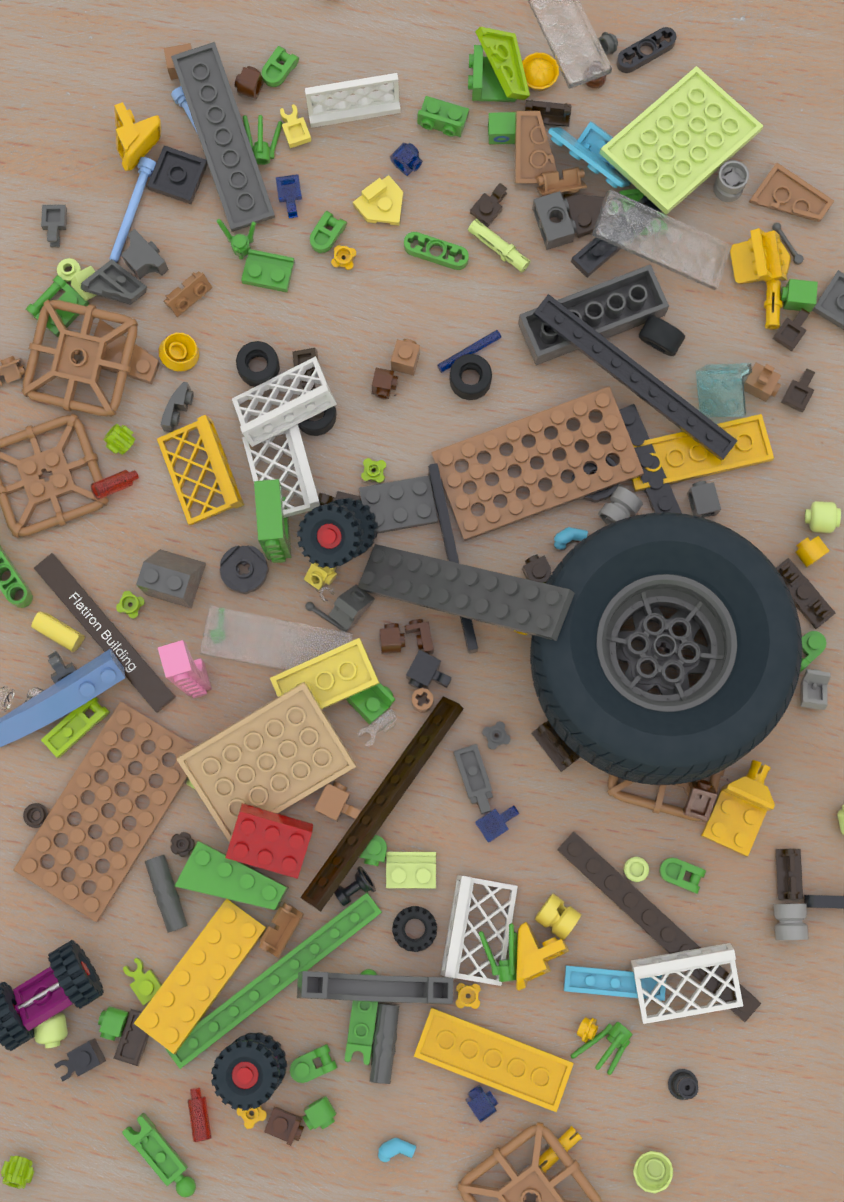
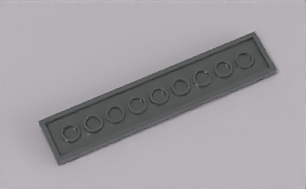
M377 544L373 547L358 584L359 589L368 593L557 641L575 594L567 588Z

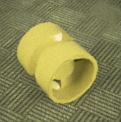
M552 893L534 920L545 928L550 926L552 933L564 940L582 914L571 906L565 907L564 901Z

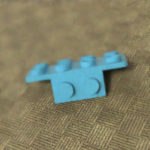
M589 122L578 140L560 127L549 129L548 133L552 135L550 139L561 147L563 144L568 147L571 156L577 160L582 158L589 163L587 167L596 174L602 173L606 176L605 181L614 188L630 186L631 182L599 154L600 149L613 137L594 122Z

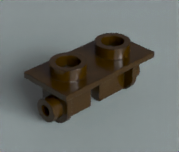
M532 99L526 100L525 111H540L544 124L569 127L571 104L533 101Z
M549 721L544 722L531 733L560 772L580 758L560 738Z
M775 849L778 899H803L801 849Z

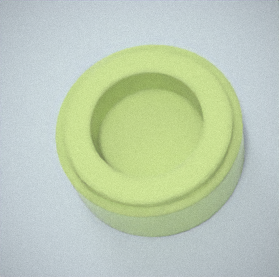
M632 857L625 862L623 871L626 878L630 881L640 882L648 876L649 866L643 858Z

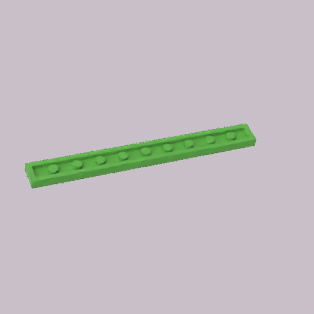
M368 892L201 1020L176 1054L171 1053L168 1049L166 1051L179 1069H181L296 980L298 972L309 970L381 914L382 911Z

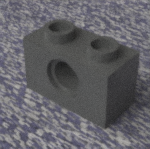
M561 192L534 199L532 210L546 250L572 243L574 235L577 233L575 221L569 218V204L566 198H562ZM557 217L561 222L554 223L550 219Z

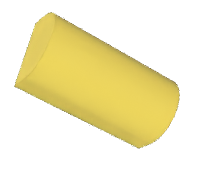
M38 612L31 625L33 629L71 652H75L85 639V635L46 612Z

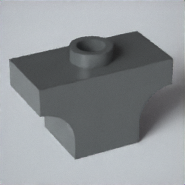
M133 229L128 234L130 246L121 254L125 264L139 279H142L151 272L159 273L162 276L169 269L166 262L158 254L160 252L152 241L148 243L136 229Z
M356 584L337 598L334 603L335 606L328 616L348 630L358 622L375 598L366 591L359 589Z

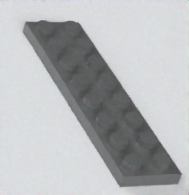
M215 42L171 56L231 232L251 226L252 222L257 224L275 218Z

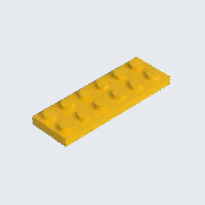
M762 414L717 424L738 440L722 461L685 432L648 439L641 445H653L656 453L650 454L659 459L660 465L656 469L646 467L645 469L649 472H656L662 466L667 477L663 479V484L678 483L773 461L774 456ZM640 477L631 480L634 492L643 491L645 488L651 487L649 482L642 483Z
M226 899L134 1024L171 1053L176 1054L267 928Z
M432 1007L414 1053V1057L554 1112L558 1110L574 1064L569 1060Z

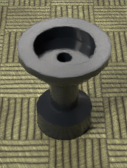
M361 866L357 868L358 871L355 874L356 881L345 888L339 885L334 892L343 906L350 903V896L360 889L365 892L376 891L374 883Z
M678 1069L669 1076L668 1089L677 1099H692L698 1093V1080L691 1071Z

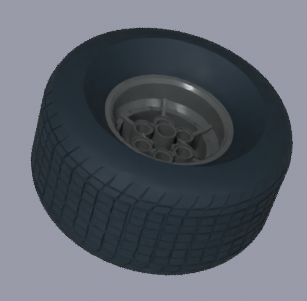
M647 513L628 517L604 526L587 536V538H584L574 549L572 548L552 572L553 575H550L546 584L570 589L575 594L557 641L532 635L530 664L533 684L542 710L556 733L577 755L596 768L624 780L650 785H675L704 779L726 769L753 750L771 733L786 712L798 683L802 663V634L798 612L785 581L772 562L750 541L732 529L702 517L682 513ZM658 607H669L679 611L667 619ZM632 617L635 630L619 632L623 624ZM650 621L657 622L660 630L657 632L650 631L647 623ZM676 625L683 627L685 635L676 636L672 631V627ZM699 628L706 638L708 647L694 641ZM634 640L641 641L644 644V649L641 651L634 650L631 642ZM659 647L664 648L665 655L658 652ZM683 649H690L694 653V659L687 660L683 658L681 651ZM618 660L629 664L625 674L622 672ZM644 663L650 664L653 667V673L649 675L642 673L640 665ZM667 668L676 669L678 678H668L665 670ZM688 674H703L702 678L690 688ZM656 686L661 695L651 694L648 691Z

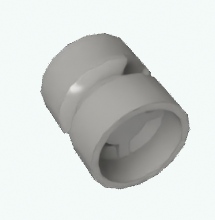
M739 161L724 163L713 185L716 197L724 202L736 201L742 195L749 179L747 167Z
M618 486L610 497L611 503H605L598 515L609 525L618 520L635 516L642 507L643 502L628 489Z
M773 904L775 919L779 920V923L775 925V940H808V925L802 923V920L807 915V904Z

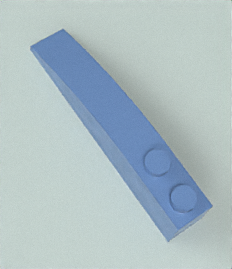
M109 649L1 717L0 747L54 722L125 679L124 667L112 650Z

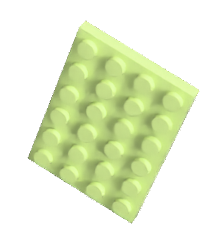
M696 66L600 149L599 154L667 215L760 133L763 125Z

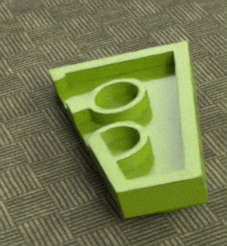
M479 27L475 33L507 98L526 100L530 93L516 33Z

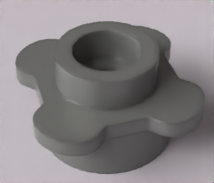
M500 721L495 726L485 727L482 731L483 735L487 738L488 747L492 750H495L497 746L502 744H509L511 740L510 736L506 734L505 724ZM495 733L499 734L498 738L494 737Z

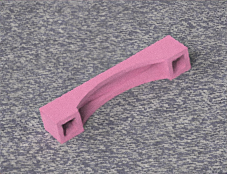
M183 640L158 647L166 678L185 694L198 698L206 695L207 690L212 689L204 661L201 658L193 660L187 644Z

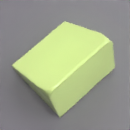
M92 266L75 273L71 281V286L85 301L97 296L81 290V283L95 272Z

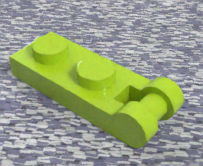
M97 697L73 710L41 739L56 758H60L97 723L108 716L110 711L98 703L99 699ZM88 709L95 713L90 718L85 714Z

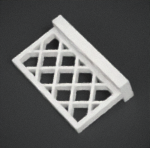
M397 73L305 88L311 128L401 113Z
M316 356L232 398L241 424L242 434L252 447L337 405ZM315 366L311 376L304 375L306 370ZM294 379L290 387L283 386L286 380ZM300 381L308 382L304 390L297 389ZM314 383L321 384V386L311 390ZM273 390L269 398L262 396L265 391ZM279 391L287 392L283 400L276 399ZM293 394L300 395L296 399L290 401ZM252 400L248 408L240 406L241 403ZM258 402L265 403L261 411L254 410ZM272 404L279 406L278 408L268 412ZM251 415L258 416L256 419L248 422Z
M298 424L261 442L264 446L259 453L251 450L247 439L242 437L253 481H258L257 476L261 477L259 481L275 480L269 476L274 467L284 471L279 479L281 488L290 492L285 501H282L284 518L312 511V509L320 506ZM286 434L287 440L282 447L272 442L276 436ZM268 447L279 451L273 460L263 456ZM283 453L292 457L288 467L277 463ZM260 460L270 464L265 473L255 469ZM288 474L298 478L293 488L283 483ZM295 494L303 498L305 505L294 507L289 502Z
M457 875L440 975L498 986L502 985V982H499L498 975H496V979H490L482 972L481 969L490 963L489 960L478 966L472 957L474 952L483 947L476 929L487 921L494 932L486 939L487 942L496 936L501 942V950L493 955L496 965H499L496 958L499 957V960L506 959L509 924L512 923L518 886ZM474 883L483 885L488 892L479 901L472 894ZM488 886H493L497 888L491 891ZM502 888L509 889V901L501 906L494 894ZM491 897L498 909L487 916L480 904ZM471 899H472V901L474 902V904L470 907V903H471ZM477 907L484 919L473 926L468 920V915L470 911ZM501 911L506 918L505 925L496 930L490 919ZM473 932L480 944L468 951L464 945V939ZM462 950L466 953L464 956H462ZM467 957H469L476 968L468 975L459 973L460 963ZM477 972H479V974H480L482 977L473 976V975L476 974Z
M727 943L631 960L643 1024L743 1007L735 963V951L732 945ZM730 963L731 972L725 980L714 973L719 965ZM701 968L708 973L700 984L689 977L694 969ZM671 973H677L683 977L675 989L664 982ZM711 976L722 982V985L715 994L704 988ZM651 977L658 983L649 993L642 988L640 979ZM686 981L698 987L690 999L679 992ZM661 985L672 991V994L665 1003L654 996ZM728 986L735 991L736 1000L725 1002L719 996ZM701 990L712 997L706 1006H699L694 1002ZM643 994H645L646 996H648L645 1001H644ZM676 995L687 1001L682 1010L675 1011L669 1007ZM651 999L662 1006L657 1014L647 1016L646 1006Z

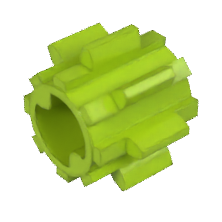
M115 424L103 440L107 443L106 447L110 451L123 455L130 449L136 439L132 436L134 432L127 426Z
M10 1156L9 1162L4 1161L1 1170L2 1183L9 1187L24 1189L26 1183H31L34 1174L32 1161L25 1157Z

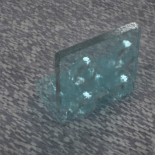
M751 363L709 364L696 370L699 411L707 417L745 416L746 405L743 380L744 377L752 373Z

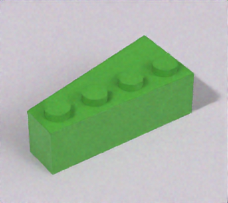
M200 841L197 842L175 884V887L272 910H278L289 888L241 862L225 858L226 854Z

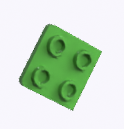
M474 45V54H469V68H473V75H468V90H472V101H517V99L507 98L488 57H483L482 45Z

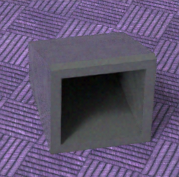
M160 549L143 562L136 585L147 596L192 608L206 563Z

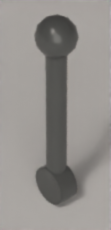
M774 223L772 229L780 235L793 255L794 263L797 265L801 264L804 260L803 256L797 254L781 230V224Z
M313 602L306 603L305 608L307 611L315 612L342 632L347 633V629L317 609Z

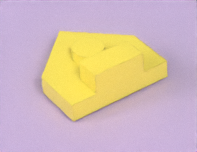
M389 175L383 180L379 178L361 191L362 195L353 201V206L367 222L400 225L403 191Z

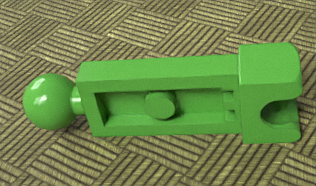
M366 969L360 973L361 975H377L372 969ZM353 1001L345 1062H350L352 1054L355 1051H360L364 1055L363 1063L365 1065L370 1064L378 1002Z
M142 1113L137 1118L141 1131L136 1132L132 1127H127L122 1131L124 1137L137 1149L166 1186L175 1181L178 1195L185 1198L192 1196L196 1190V1183L191 1177H184L182 1174L188 1166L155 1128L149 1117Z

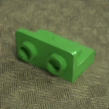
M426 96L422 108L417 114V124L427 130L435 129L442 131L447 136L461 137L469 115V108Z
M380 683L346 698V700L371 725L392 706L395 698L392 691Z

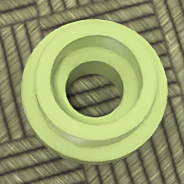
M71 258L62 260L57 266L58 275L67 282H71L73 275L81 271L79 263ZM72 267L70 272H65V268Z

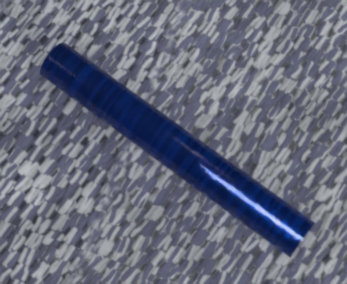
M495 330L437 364L439 371L442 373L451 368L457 358L466 354H475L501 338L499 331Z

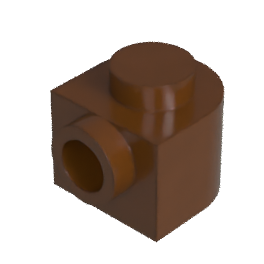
M247 66V68L243 67L241 74L236 76L234 86L237 88L238 94L257 99L264 81L258 69Z
M375 368L371 394L380 399H389L391 390H396L398 376H394L393 370Z
M399 623L385 624L384 628L380 629L382 654L401 653V648L406 647L405 634L400 633Z

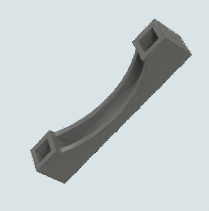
M301 971L298 972L297 998L453 1004V978Z

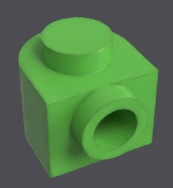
M378 835L373 837L360 858L365 859L364 864L379 866V862L385 863L387 852L385 840Z
M110 1006L107 1011L103 1010L98 1021V1025H101L99 1030L101 1032L100 1037L115 1041L116 1037H121L129 1012Z
M323 1096L304 1108L306 1115L303 1116V1119L309 1130L316 1129L319 1126L321 1129H324L335 1122L333 1117L337 1113L327 1096Z

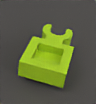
M135 958L137 970L133 972L128 966H125L123 971L127 976L134 978L135 981L130 984V987L144 1006L151 1001L162 984L152 969L145 973L142 960Z

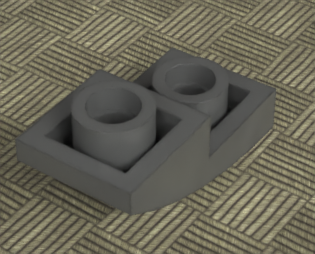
M183 382L176 389L165 408L160 424L165 432H173L174 426H178L180 412L177 411L187 412L188 405H192L194 392L191 391L188 382Z

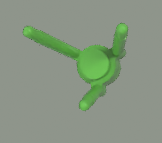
M244 115V127L257 164H269L270 159H274V151L282 122H278L271 146L268 147V143L263 141V116L259 115L258 141L253 146L248 118Z
M217 219L219 227L227 237L228 242L231 243L234 254L240 260L243 259V256L248 255V250L251 249L250 243L254 241L253 235L256 222L251 223L248 236L243 234L232 236L221 219Z
M512 923L509 924V959L499 960V965H496L485 935L480 931L479 936L490 962L492 975H498L499 982L516 980L518 942L517 933L514 932V925Z
M618 1021L614 1026L609 1023L593 1040H589L572 1053L571 1058H576L608 1034L609 1036L606 1039L611 1045L601 1057L595 1069L599 1070L615 1048H617L618 1051L607 1071L608 1075H611L625 1048L630 1044L629 1039L633 1034Z

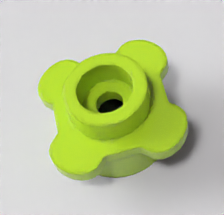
M370 458L363 461L364 472L361 474V478L364 481L383 482L385 479L383 471L386 468V462L384 460L372 461Z
M125 591L120 602L116 605V609L119 613L124 612L131 619L138 617V611L145 604V600L141 596L136 597L131 591Z

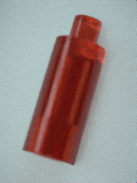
M124 470L92 483L91 491L94 497L99 500L132 486L133 481L139 477L135 470L131 472Z
M200 1087L190 1089L191 1099L187 1101L193 1142L209 1140L212 1137L206 1096H201Z

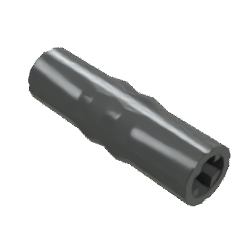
M165 855L145 861L167 933L188 926Z
M378 1004L376 1029L373 1036L374 1044L372 1047L370 1082L391 1084L393 1058L396 1052L398 1005Z

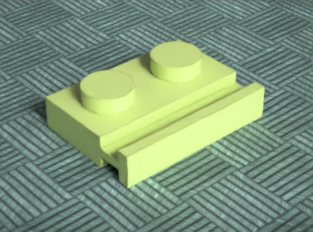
M386 852V888H436V852Z

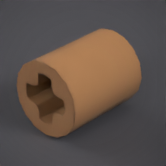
M420 688L412 694V706L417 712L425 713L432 708L434 699L428 689Z

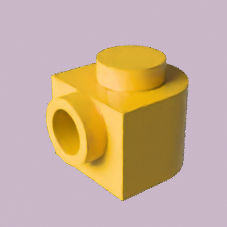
M817 536L811 541L807 537L797 544L798 550L795 553L807 568L830 550L821 538Z

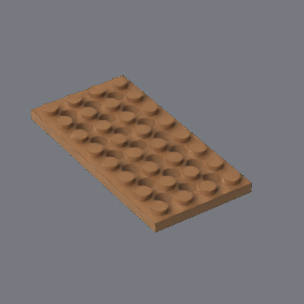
M610 386L431 452L434 462L438 463L440 477L464 541L644 475ZM592 412H599L603 418L600 422L593 423L590 421L589 415ZM570 420H576L580 423V428L577 431H570L566 424ZM548 428H554L558 435L555 439L550 440L544 436V432ZM606 433L611 437V441L606 445L600 444L597 440L598 435ZM527 436L533 437L536 441L535 445L531 448H526L522 444V440ZM580 441L586 442L589 449L584 453H579L575 449L576 443ZM503 445L512 446L513 452L511 455L503 456L499 450ZM563 450L566 453V458L563 461H556L552 456L554 451ZM481 453H488L491 456V460L487 464H480L477 460L478 456ZM616 455L620 462L616 466H609L606 463V457ZM540 458L543 460L544 465L541 469H533L530 466L531 460ZM459 461H465L469 467L467 471L460 473L456 471L455 465ZM587 463H593L596 465L597 471L592 475H588L584 472L583 467ZM517 466L521 469L522 473L519 477L512 478L508 475L509 468ZM570 471L574 474L575 479L571 483H565L561 479L562 473ZM491 474L498 476V484L495 486L487 485L485 482L487 476ZM549 480L552 483V488L549 491L540 490L538 487L540 481ZM474 483L477 486V490L473 494H466L463 491L464 485ZM526 488L529 490L530 495L527 499L521 500L516 496L517 490ZM498 496L505 497L508 501L507 505L503 508L496 507L494 505L495 498ZM480 504L484 506V514L481 516L473 515L471 509L474 505Z
M120 701L13 870L93 921L98 922L188 778L178 763L177 757L195 746ZM127 728H132L135 731L134 739L129 742L124 741L122 738L123 731ZM146 741H153L155 743V751L151 754H145L143 751V745ZM113 749H119L122 753L121 759L116 763L111 762L109 759V754ZM168 753H173L176 756V763L171 767H166L163 763V758ZM136 761L142 764L141 773L132 775L129 770L130 765ZM100 770H106L108 773V780L103 784H99L96 781V774ZM155 774H160L163 778V783L158 788H153L150 784V779ZM125 782L129 786V792L121 797L117 794L116 788L120 783ZM87 791H92L95 794V800L90 805H86L82 799L83 794ZM142 795L148 796L150 800L149 806L145 809H140L137 806V799ZM112 803L116 808L114 816L107 818L103 814V808L105 805ZM74 812L80 813L82 817L81 823L77 826H72L69 822V817ZM129 816H133L136 819V827L128 831L124 827V820ZM94 825H99L102 828V835L98 839H93L90 836V829ZM64 833L68 837V843L60 848L56 844V837ZM116 837L123 841V847L118 852H114L110 847L112 839ZM81 846H85L89 850V855L85 860H79L76 856V851ZM48 854L52 855L55 860L53 867L50 869H46L42 864L44 856ZM101 859L108 860L110 864L109 870L106 873H100L97 869V863ZM68 867L73 868L75 871V878L70 882L65 881L63 878V871ZM88 880H92L96 884V890L91 895L86 894L83 889L85 882Z

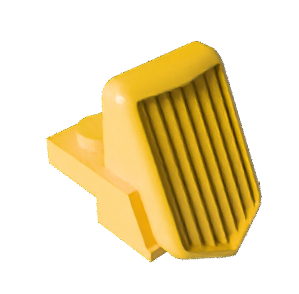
M122 102L114 105L115 126L117 128L115 129L116 149L122 160L124 170L131 171L139 163L140 157H144L159 141L161 136V120L156 115L135 123L132 111L130 109L127 110Z
M760 228L750 230L751 238L748 241L737 243L730 247L734 277L738 284L787 280L791 256L781 242L780 235L775 230L764 232Z
M527 922L521 924L518 929L516 989L518 991L526 988L529 981L551 972L548 961L570 952L566 942L562 939L558 940L556 937L543 942V948H540L535 934Z

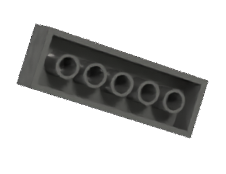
M651 264L557 300L605 338L643 325L649 316L661 318L666 315L669 304ZM537 308L519 315L518 325L535 365L578 350L533 315Z

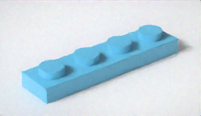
M565 965L563 991L638 998L634 973L632 971ZM651 977L640 979L642 988L649 993L658 983ZM661 985L654 996L661 1001H665L666 987Z

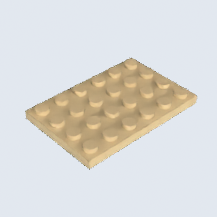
M305 681L177 757L178 763L229 842L242 803L279 813L356 767V763Z

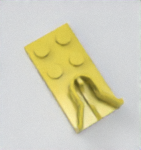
M360 638L270 678L278 697L305 681L321 709L380 684Z

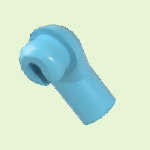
M571 527L565 528L555 535L554 547L564 550L570 541H582L584 538H587L588 531Z
M392 1138L379 1147L378 1158L382 1162H388L390 1158L399 1153L412 1158L416 1145L399 1138Z

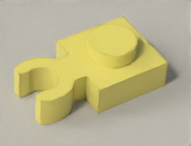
M294 104L292 105L293 113L291 115L285 114L283 108L280 109L281 118L286 122L282 124V129L290 148L311 142V136L303 117L297 119L298 111Z

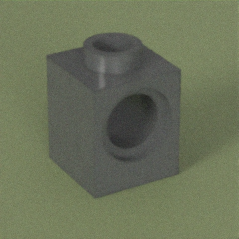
M699 481L692 484L693 487L689 489L687 495L693 516L706 518L717 515L721 510L714 482L706 483V481Z

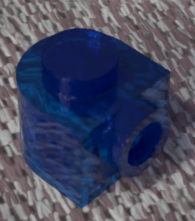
M402 143L390 155V160L394 166L406 176L412 171H417L423 162L419 158L418 149L411 143Z
M478 1085L468 1092L469 1097L465 1100L480 1123L497 1112L495 1106L498 1102L490 1091L485 1093L482 1087Z

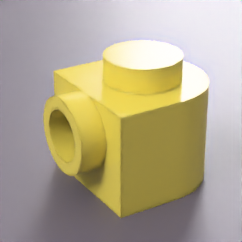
M318 563L311 564L304 580L320 590L325 584L330 585L337 576L335 572L336 567L329 568L326 566L322 568L318 567Z

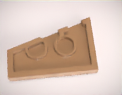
M516 111L515 183H538L537 177L541 176L542 173L557 171L540 111Z
M776 163L749 203L820 222L834 203V200L779 163Z
M99 319L94 336L102 338L113 331L114 328L102 319ZM122 335L109 343L104 360L120 363L127 337ZM135 344L130 362V367L132 368L127 377L152 384L160 362ZM107 367L101 368L118 374V370Z

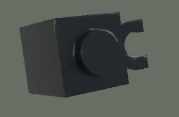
M420 649L406 674V679L409 680L408 684L416 689L422 687L428 689L432 680L447 688L452 677L437 671L441 665V660Z
M92 1039L66 1053L69 1060H61L54 1065L56 1069L62 1065L68 1068L67 1074L60 1077L63 1082L69 1079L74 1072H76L77 1076H80L104 1063L106 1059L96 1039Z

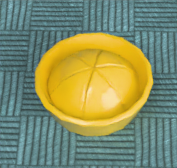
M536 52L528 55L522 61L529 89L543 91L556 82L559 76V66L552 56Z
M176 332L167 336L161 341L158 348L162 363L174 371L189 370L197 364L199 359V348L196 342L185 333Z

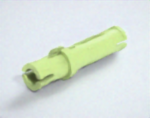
M478 219L470 224L468 231L501 256L500 259L511 263L521 273L527 269L531 260L519 253L513 244L505 242Z

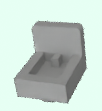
M817 669L806 670L801 681V707L819 710L826 709L827 684L831 678V673Z

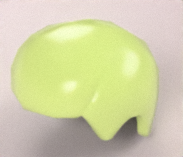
M656 1151L642 1154L637 1159L633 1169L637 1185L645 1192L658 1193L665 1190L673 1177V1167L669 1158L663 1153Z

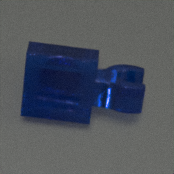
M299 175L276 177L279 203L286 202L289 218L298 217L295 200L302 199Z
M512 806L500 815L494 809L475 823L489 843L509 830L505 823L517 816L519 812L515 806Z

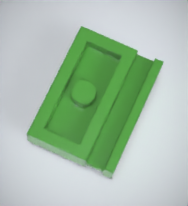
M249 249L241 279L242 284L288 292L295 260L292 257Z

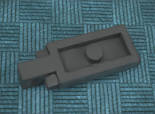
M477 744L453 751L471 803H478L481 814L491 812L488 799L493 797L492 788Z

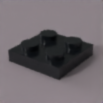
M164 145L148 182V190L192 204L208 162L206 159Z

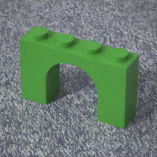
M280 480L254 481L258 541L268 560H272L273 563L286 562V558H292L289 517L284 518L282 501H285L286 497H282Z

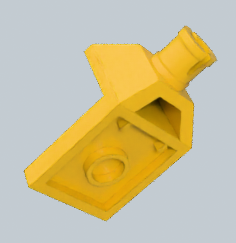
M752 760L746 776L721 787L709 820L701 834L702 837L746 857L749 856L767 811L773 810L775 807L769 788L764 785L771 767L766 764L763 766L761 762Z

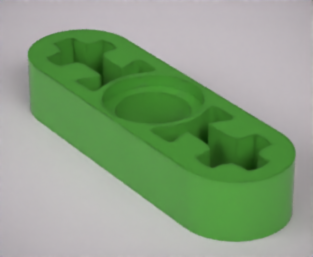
M410 232L404 238V249L411 256L454 270H462L468 264L469 254L462 246L418 232ZM414 240H418V245L415 248H411V243ZM426 242V252H423V247H425ZM433 246H440L443 253L439 256H433L430 253V249ZM447 250H450L448 259H445ZM461 254L462 259L459 262H455L454 257Z

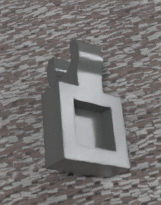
M42 205L41 227L43 230H48L47 241L50 242V247H60L59 230H66L67 207L66 205Z
M57 651L48 655V662L55 670L51 674V679L54 683L77 670L72 662L65 666Z

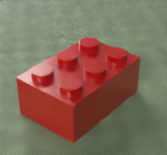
M242 803L225 858L298 879L312 835L313 824Z

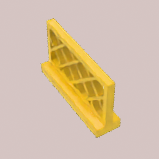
M207 415L197 418L198 421L157 438L187 523L190 526L231 508L237 509L244 506L213 420ZM198 428L200 437L197 443L194 444L186 441L189 432ZM171 439L180 441L175 454L167 450L165 442ZM185 443L195 447L190 459L179 456ZM199 449L205 451L208 455L204 466L194 462ZM177 459L188 462L183 475L175 472L174 466ZM192 465L202 468L198 481L187 477ZM207 471L215 474L216 480L213 487L202 484ZM186 480L196 484L191 497L185 495L182 491ZM200 486L211 490L205 503L195 499ZM215 492L221 494L225 501L224 505L217 508L210 505ZM193 502L204 505L201 514L192 518L190 509Z

